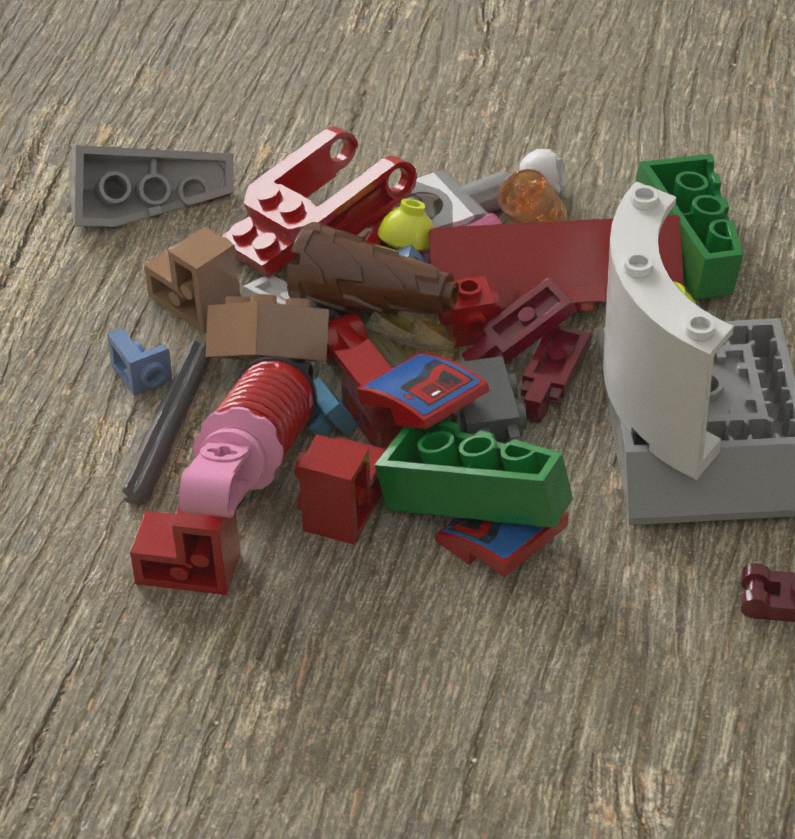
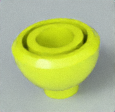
M414 199L401 200L400 207L390 211L381 222L378 236L385 244L396 249L404 248L408 245H412L418 252L430 249L429 230L434 228L430 217L424 212L426 205Z

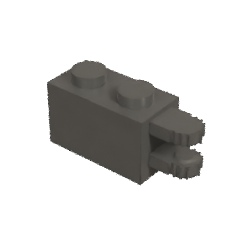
M503 356L456 362L485 380L490 390L455 412L458 417L457 421L460 431L475 435L480 430L490 432L495 435L496 442L503 444L514 439L522 441L520 431L527 429L526 410L523 403L516 404L515 399H518L516 377L514 373H507Z

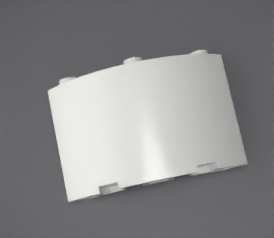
M635 182L620 202L611 228L603 359L604 381L611 403L626 428L631 433L636 431L649 443V451L657 458L697 480L720 452L721 438L706 431L714 355L733 334L734 326L701 309L689 300L671 280L659 254L658 236L666 216L676 204V197L657 190L652 186Z

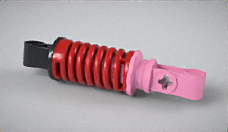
M268 356L257 359L244 368L228 395L214 413L203 421L200 434L194 439L193 449L196 458L189 467L184 469L180 481L179 508L181 512L232 518L236 507L243 500L246 492L255 489L262 490L274 480L276 470L282 464L283 459L301 431L309 425L316 413L318 395L313 381L312 363L292 361L278 356Z

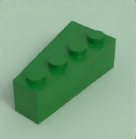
M713 154L641 161L638 165L635 182L652 186L657 190L676 197V204L668 215H678L680 217L683 280L694 298L708 299L733 295L744 254L734 222L730 221L728 217L729 205L727 199L722 198L720 188L722 183L719 174L714 172L715 160Z
M446 420L439 425L434 424L427 429L404 426L375 464L387 510L555 528L573 500L562 452L515 439L503 444L496 442L493 433L480 430L475 435L467 434L460 431L459 424Z

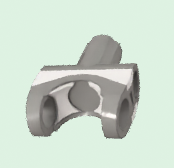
M439 170L417 178L414 190L405 199L413 197L414 200L423 202L426 205L424 212L430 217L434 228L459 227L472 223L488 215V213L516 203L518 193L513 178L505 170L463 186L448 171Z

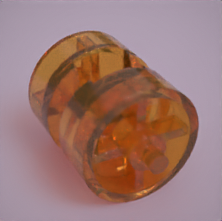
M533 169L519 170L511 174L502 183L498 192V202L513 224L567 220L565 205L545 176L539 171Z

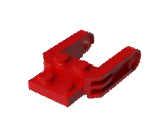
M329 127L248 186L244 205L249 217L234 224L231 230L223 236L235 244L236 259L269 278L300 255L291 252L296 237L306 224L310 222L323 223L329 227L358 235L412 193L417 182L415 167L397 156H387L323 204L315 206L313 201L307 198L337 176L336 173L352 161L356 148H358V141L353 134L339 127ZM342 139L343 148L341 153L337 157L331 158L330 150L333 143ZM400 168L401 177L399 182L394 187L389 188L388 180L391 173Z

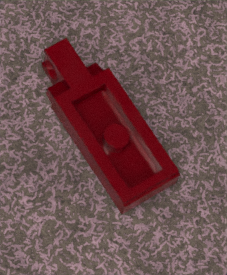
M547 278L481 327L483 333L477 338V343L461 355L464 361L503 356L504 363L506 364L507 361H511L577 312L573 301L551 278Z
M556 326L543 336L522 375L521 396H525L524 403H526L527 420L541 423L548 411L549 403L559 404L561 399L565 397L591 346V333Z

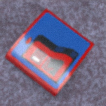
M422 352L356 388L361 405L391 408L396 425L422 429L431 427L490 391L488 383L466 367L444 357Z
M564 512L555 528L455 518L435 534V541L468 565L478 558L505 578L568 526L569 513Z

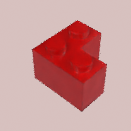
M316 434L308 450L302 451L299 454L294 469L295 478L299 479L300 492L297 500V509L302 511L303 531L355 545L383 494L375 464L386 449L340 437L332 439Z
M179 506L176 514L145 511L130 551L135 584L228 595L241 554L236 511L232 518L185 513L180 511Z

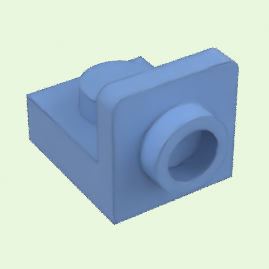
M123 328L107 333L111 366L133 395L172 380L170 351L165 345L145 351L139 341L133 342Z

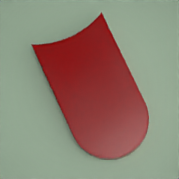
M369 339L356 347L334 351L338 362L358 387L392 368Z

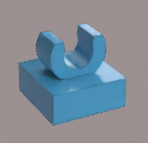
M318 377L314 380L318 395L317 409L310 422L312 424L308 428L315 436L317 434L325 437L331 431L333 424H335L346 436L359 424L336 394Z

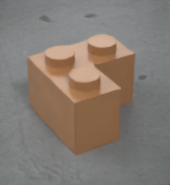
M206 226L185 240L178 242L144 264L148 297L203 333H206L208 305L225 304V297L240 296L235 244L227 237L220 236Z
M251 294L250 298L227 296L225 297V304L208 305L205 357L257 360L268 356H278L298 362L327 361L329 309L313 308L312 300L287 298L286 304L276 303L277 296Z

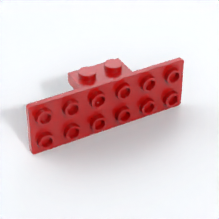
M667 215L658 236L659 254L671 280L684 286L682 243L679 227L680 217L678 215ZM614 218L431 228L429 230L430 263L437 267L438 270L452 274L454 280L485 275L491 292H498L501 309L509 307L545 279L551 278L573 301L577 312L596 311L595 304L607 303L610 236Z

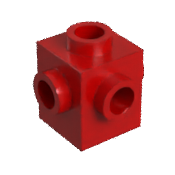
M485 275L454 280V282L459 283L460 287L458 301L453 308L449 307L445 313H438L441 326L446 325L453 348L476 344L477 338L483 333L481 327L501 313L498 292H491Z

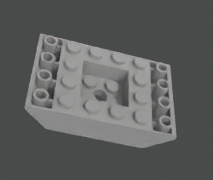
M780 318L724 321L733 325L734 329L733 334L714 355L710 388L712 392H710L706 427L707 432L721 438L720 452L697 480L657 458L649 451V443L636 431L631 433L617 415L606 388L629 525L795 516V374ZM605 327L597 330V342L603 377Z

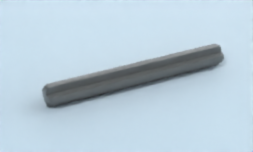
M197 341L191 342L184 354L122 487L123 498L128 503L134 502L141 505L148 499L211 357H205L206 342L202 344Z

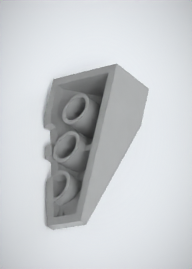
M76 145L70 152L69 193L74 226L115 228L232 194L234 154Z

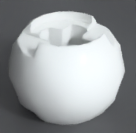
M536 149L528 153L521 161V182L523 188L529 190L533 197L549 199L557 195L565 187L566 170L564 162L561 158H557V154L551 149Z

